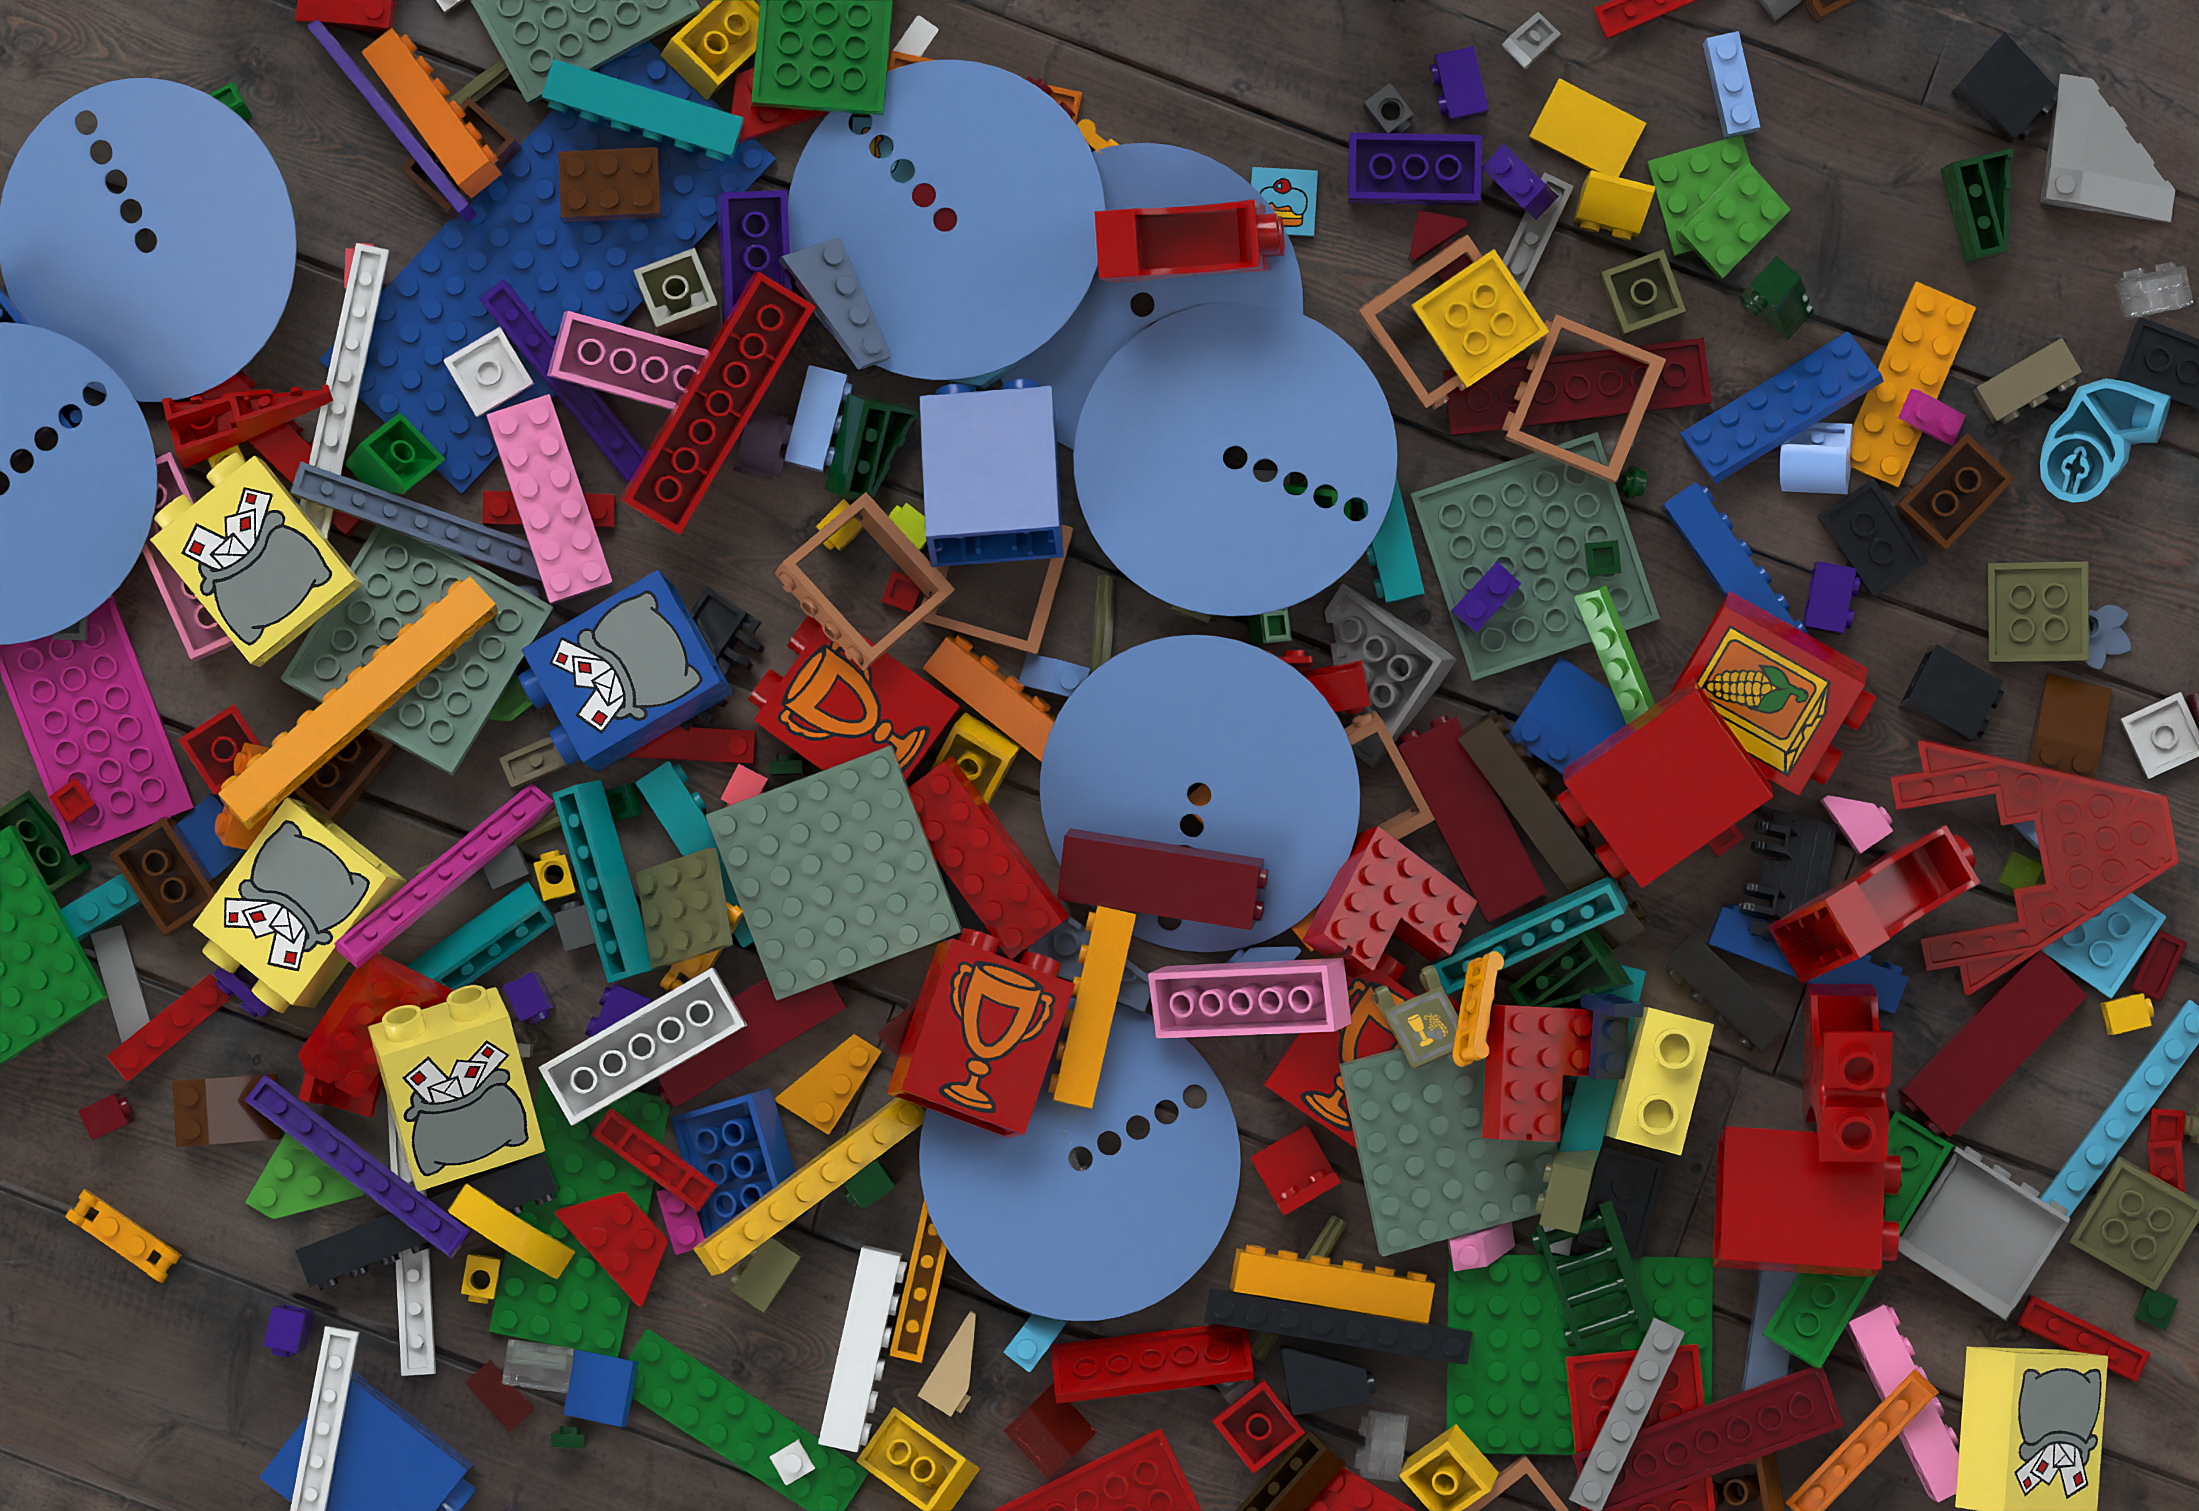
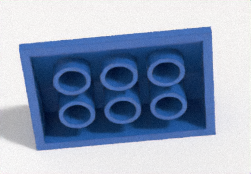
M1560 656L1512 726L1510 733L1517 742L1522 741L1527 746L1533 758L1563 777L1564 768L1627 724L1614 693Z
M771 1088L670 1117L682 1159L718 1184L698 1212L705 1239L795 1173ZM805 1211L799 1217L808 1215L807 1211Z

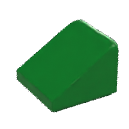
M234 81L209 94L232 109L244 121L252 117Z
M1288 608L1248 616L1252 645L1291 641Z

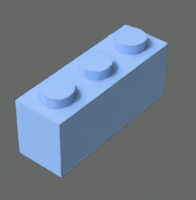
M1739 31L1706 38L1703 48L1724 139L1741 134L1743 136L1756 133L1760 128Z
M809 365L784 459L787 464L824 473L826 466L832 464L835 447H831L834 434L838 435L842 419V415L839 414L842 402H846L847 394H851L853 384L848 383L849 377L847 374Z

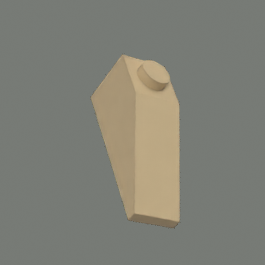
M973 1310L967 1315L917 1395L950 1417L955 1410L961 1414L971 1398L966 1392L970 1387L977 1313Z

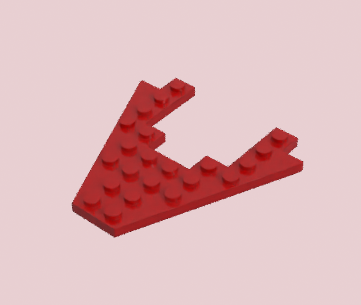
M1924 739L1918 740L1923 771L1891 776L1896 810L1995 793L2001 826L2031 820L2035 822L2046 883L2013 889L2019 921L1921 937L1926 970L1960 966L1965 996L1971 995L2179 863L2167 795Z

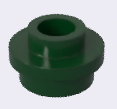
M1632 465L1628 471L1623 472L1620 487L1624 491L1626 498L1641 497L1646 489L1647 473L1644 470H1640L1638 466Z

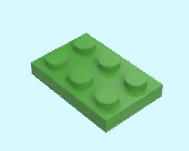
M1743 162L1676 231L1718 278H1724L1791 209L1749 162Z

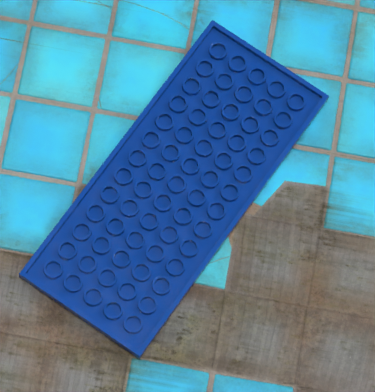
M650 41L639 45L594 70V72L724 111L711 98L706 101L660 56L662 52ZM567 108L566 113L552 110L520 144L522 149L501 171L502 175L490 183L470 204L477 212V217L469 223L461 215L456 220L452 217L381 292L359 398L385 423L401 412L446 459L436 470L460 493L464 494L499 457L486 415L550 394L551 400L556 396L504 332L534 385L479 418L476 417L443 360L500 327L478 299L502 279H505L555 342L563 314L566 311L622 326L643 303L633 270L695 248L718 223L717 194L721 192H747L776 161V158L758 141L752 139L737 144L734 157H725L723 162L705 156L707 150L694 147L693 152L677 148L674 146L675 141L662 137L661 142L642 137V130L631 127L630 132H624L610 127L612 121L599 118L598 123L579 117L580 111ZM657 147L659 149L663 218L583 222L563 221L560 206L559 151ZM334 344L319 358V361L327 369L330 367Z

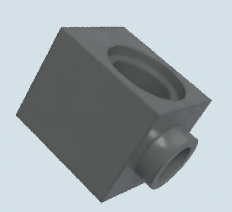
M1391 83L1363 104L1364 110L1382 133H1404L1412 126L1409 121L1413 118L1414 113ZM1387 105L1395 106L1399 111V117L1394 121L1384 119L1381 114L1382 108Z
M519 844L505 848L478 870L484 886L491 885L492 890H498L532 875Z
M579 900L560 905L561 912L554 913L565 952L596 944L585 905L580 906Z

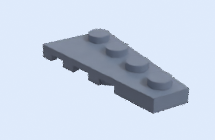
M839 237L781 256L778 260L784 270L788 269L796 280L795 284L802 294L806 293L816 306L815 312L822 321L826 320L835 333V339L858 370L887 361L891 357Z
M1069 916L1030 945L1027 951L1058 961L1061 966L1057 976L1073 982L1075 976H1082L1084 964L1078 963L1082 944L1089 945L1091 932L1085 931L1086 928ZM1126 959L1117 1002L1144 1013L1151 997L1149 978L1145 972Z

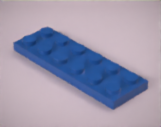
M1847 331L1680 434L1690 451L1716 484L1884 382L1876 366Z

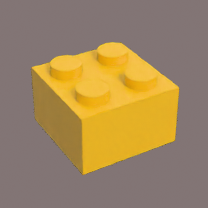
M1455 1424L1408 1457L1399 1476L1429 1511H1462L1491 1491L1499 1472L1459 1426Z

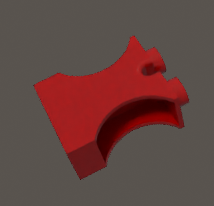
M1255 199L1197 206L1094 211L1099 279L1110 283L1150 281L1212 274L1269 272V257L1285 256L1282 216H1277V213L1266 214L1265 205Z
M1944 825L1923 835L1912 843L1908 842L1887 852L1857 874L1796 908L1767 927L1802 984L1861 958L1888 941L1893 935L1915 920L1979 884L1980 881L1973 871L1975 867L1974 853L1962 837L1955 834L1952 835L1947 825Z
M1806 984L1802 1112L1806 1122H1816L1819 1162H1887L1889 1111L1887 1108L1886 1089L1891 1082L1892 1031H1880L1878 996L1873 984Z

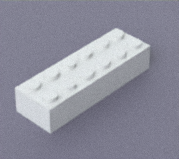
M711 968L538 1068L572 1126L741 1030L747 1024L715 968Z
M866 1245L861 1248L818 1444L858 1452L860 1445L866 1446L868 1443L872 1424L866 1423L867 1413L875 1411L879 1392L873 1391L875 1380L880 1381L882 1379L886 1359L880 1358L882 1347L888 1348L893 1327L887 1326L889 1315L895 1316L897 1312L900 1294H895L894 1291L896 1282L902 1283L907 1267V1262L901 1261L903 1253Z

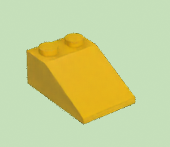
M713 0L671 38L660 56L708 101L756 54L760 6L754 0Z
M1591 170L1582 186L1574 222L1580 223L1581 229L1591 232H1599L1600 228L1612 231L1611 236L1618 239L1630 241L1631 236L1637 238L1641 232L1654 195L1655 186Z
M965 712L954 724L930 771L948 758L953 757L984 801L989 805L1015 760L1021 745Z
M895 1407L890 1411L856 1460L857 1463L923 1511H951L981 1469Z

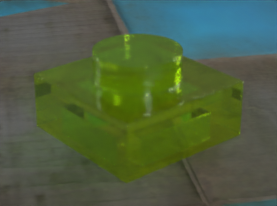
M2012 851L1998 882L2013 889L2035 885L2043 865Z

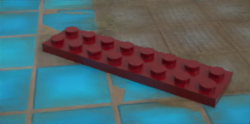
M1704 337L1635 346L1666 359L1645 412L1712 403ZM1611 349L1551 356L1547 361L1521 427L1628 414L1648 364ZM1530 359L1504 362L1468 388L1460 391L1456 387L1447 395L1450 399L1446 404L1450 435L1458 436L1502 430L1508 412L1515 413L1519 401L1515 400L1514 397L1520 382L1524 381L1527 383L1532 372L1526 369ZM1454 369L1442 371L1444 382L1456 375Z
M1813 1366L1803 1368L1639 1429L1601 1511H1618L1843 1427L1844 1423L1823 1366L1819 1370ZM1593 1447L1571 1455L1579 1476Z

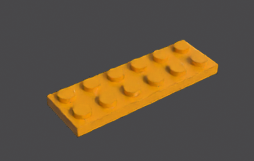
M1917 281L1914 283L1877 368L1882 374L1884 382L1866 393L1853 423L1850 454L1851 469L1894 488L1899 487L1922 431L1898 419L1911 388L1920 390L1937 400L1976 310L1975 306Z

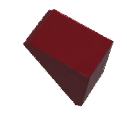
M1419 210L1408 256L1410 263H1415L1465 230L1468 226L1465 219Z

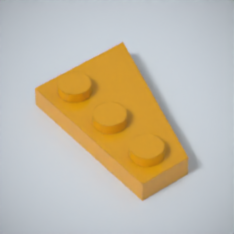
M853 1034L774 1100L830 1135L882 1051L856 1034Z

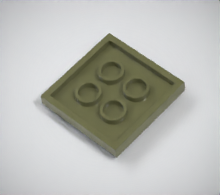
M2088 561L1988 563L1990 663L2090 661Z
M707 848L636 872L651 969H662L733 945L717 848Z
M2119 1156L2069 1237V1243L2156 1291L2199 1222V1201Z

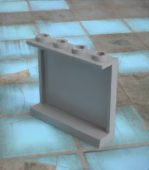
M1966 1146L1964 1151L1956 1147L1949 1163L1902 1236H1899L1898 1252L2007 1321L2071 1222V1219L2065 1216L2068 1210L2057 1202L2051 1200L2048 1205L2037 1198L2040 1192L2023 1182L2021 1186H2018L2010 1181L2009 1178L2012 1174L1996 1164L1992 1169L1981 1162L1983 1156L1968 1146Z

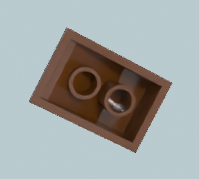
M2047 673L2025 763L2095 779L2102 751L2112 689Z
M277 1074L172 1081L176 1147L280 1140V1127L244 1101L264 1075H267L277 1083Z
M1775 1452L1712 1475L1715 1511H1785Z

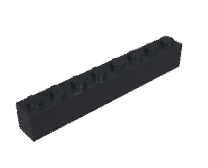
M547 1153L467 1183L514 1215L523 1212L522 1205L534 1200L536 1206L554 1200L553 1193L560 1190ZM464 1185L428 1198L463 1226H468L448 1212V1209ZM390 1213L295 1251L309 1288L318 1284L319 1289L323 1290L338 1284V1276L349 1272L350 1277L354 1278L369 1272L368 1265L380 1260L381 1265L384 1266L400 1260L399 1253L411 1248L412 1253L415 1254L431 1248V1244Z
M1216 1288L1209 1289L1204 1322L1464 1365L1468 1364L1473 1333L1471 1330Z

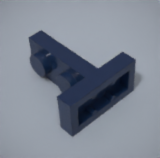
M1581 994L1580 1007L1594 1011L1589 1077L1593 1079H1624L1629 1017H1643L1644 1004L1613 994Z

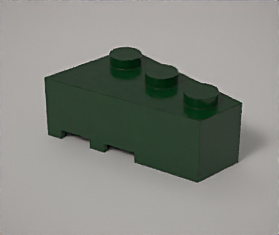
M2013 148L1952 162L1940 169L1965 264L1993 258L2008 251L2010 218L2008 200L2012 180L2010 178V162L2013 158Z
M1777 256L1772 259L1739 296L1744 301L1741 305L1747 312L1754 317L1758 315L1763 317L1787 340L1814 312L1813 307L1808 305L1810 302L1809 297L1806 295L1802 297L1806 289L1801 277Z
M848 393L825 489L841 497L856 500L866 492L873 499L891 467L889 463L898 447L902 448L906 441L904 436L914 420L917 421L920 417V411L905 404Z
M1587 930L1576 935L1508 989L1519 1006L1563 1008L1581 1002V994H1606L1633 985V982L1598 930Z

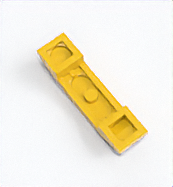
M467 1183L448 1209L450 1214L484 1237L555 1279L559 1278L575 1254L573 1249L549 1234L546 1235Z

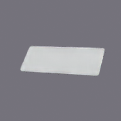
M918 15L893 51L921 57L937 34L938 28Z

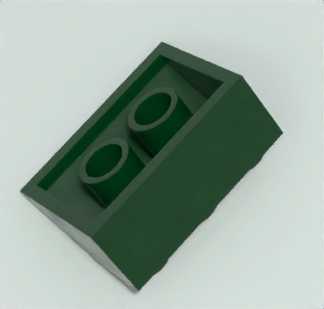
M29 790L0 808V831L8 826H15L54 897L91 867L90 863L81 853L74 856L70 855L60 827Z

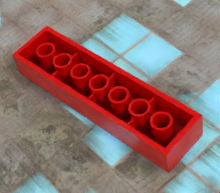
M755 272L619 500L673 533L680 535L816 306L764 274Z

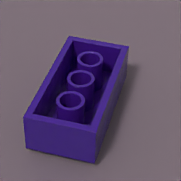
M1350 133L1348 138L1347 203L1478 206L1481 201L1482 135Z
M787 190L721 192L717 194L723 324L755 272L764 274L792 292L791 273L788 269L784 270L778 261L781 256L790 254Z

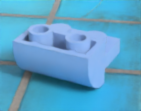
M1817 422L1785 441L1784 444H1781L1780 483L1782 491L1848 494L1853 425L1848 423Z

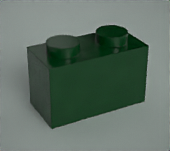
M876 1158L844 1182L846 1188L842 1192L853 1207L859 1204L863 1210L895 1188L897 1183L881 1160Z

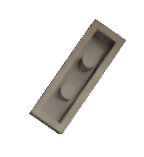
M2060 338L1979 385L1972 391L1991 424L2000 420L2004 425L2020 416L2017 409L2029 404L2032 409L2048 400L2049 398L2046 395L2048 391L2057 387L2059 392L2077 383L2074 376L2082 371L2063 338Z

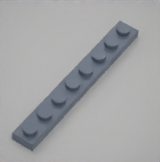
M304 462L299 463L289 492L290 495L537 582L541 581L528 541Z

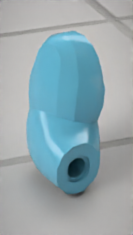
M2107 378L2079 386L2067 410L2050 426L2042 447L2040 471L2041 479L2047 490L2058 499L2072 503L2088 501L2098 496L2109 485L2111 480L2120 474L2127 464L2131 445L2158 442L2168 415L2171 396L2130 382Z

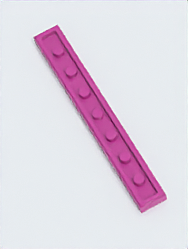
M530 783L334 943L335 949L357 969L553 810L555 808L554 801L533 783Z

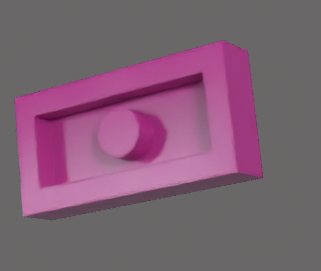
M1911 388L1898 419L1944 444L1953 446L1966 415L1920 390Z
M667 1189L657 1191V1197L675 1255L694 1250L695 1246L705 1240L698 1212Z

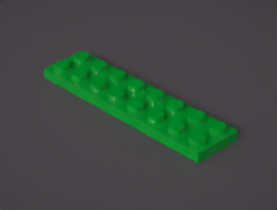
M1896 1111L1889 1121L1887 1154L1900 1155L1901 1183L1898 1195L1884 1194L1883 1220L1897 1221L1900 1236L1952 1149L1953 1144ZM1798 1273L1763 1331L1762 1336L1819 1370L1876 1274L1873 1277Z
M649 1328L646 1329L628 1357V1360L638 1362L632 1394L633 1399L807 1511H844L869 1473L866 1468L836 1448L818 1444L819 1437ZM799 1439L815 1469L792 1483L785 1485L770 1456Z

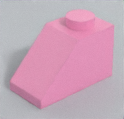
M1829 795L1819 800L1835 824L1838 825L1839 830L1856 854H1861L1893 832L1889 826L1893 821L1882 806L1877 808L1873 803Z
M1512 1222L1447 1239L1454 1271L1486 1267L1515 1247Z

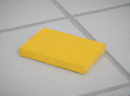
M1559 78L1528 138L1590 170L1619 177L1646 122Z

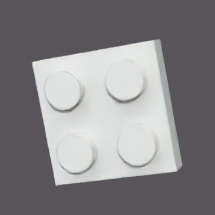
M501 327L443 360L477 418L534 385Z
M2181 692L2119 719L2146 779H2150L2199 756V730Z

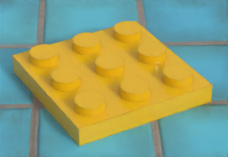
M1492 249L1411 305L1466 388L1549 332L1495 249Z

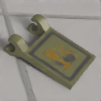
M1432 965L1424 967L1419 975L1421 984L1428 992L1396 1006L1389 989L1385 985L1377 987L1372 995L1374 1004L1383 1014L1412 1071L1452 1054L1459 1017L1441 985L1435 967Z

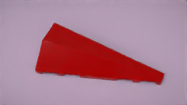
M328 384L322 385L321 390L303 391L301 387H291V392L274 393L271 389L222 393V398L203 399L201 395L191 396L190 401L174 402L172 398L162 399L175 451L183 469L334 401Z

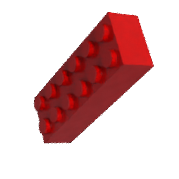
M953 757L942 762L908 788L935 859L990 934L1000 941L999 946L1010 960L1069 917Z

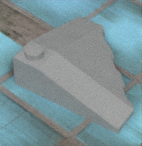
M2059 74L2057 84L2059 90L2056 92L2055 100L2057 102L2054 105L2040 204L2170 223L2175 189L2168 180L2165 181L2153 166L2155 162L2141 143L2137 144L2126 129L2127 124L2113 105L2109 107L2098 92L2100 88L2092 78Z
M1342 584L1325 609L1326 622L1333 623L1336 643L1330 644L1333 665L1362 660L1370 696V706H1366L1364 711L1348 714L1349 726L1353 724L1352 721L1360 715L1362 717L1369 712L1372 714L1376 711L1395 742L1438 689L1457 659L1419 631L1346 584ZM1377 732L1351 746L1354 754L1371 767H1375L1387 752Z

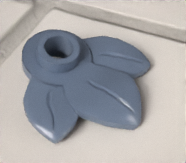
M2105 605L2097 611L2089 610V621L2092 624L2090 631V661L2084 662L2092 668L2102 669L2106 654L2118 655L2131 650L2128 636L2119 627L2128 616L2125 610L2115 605Z

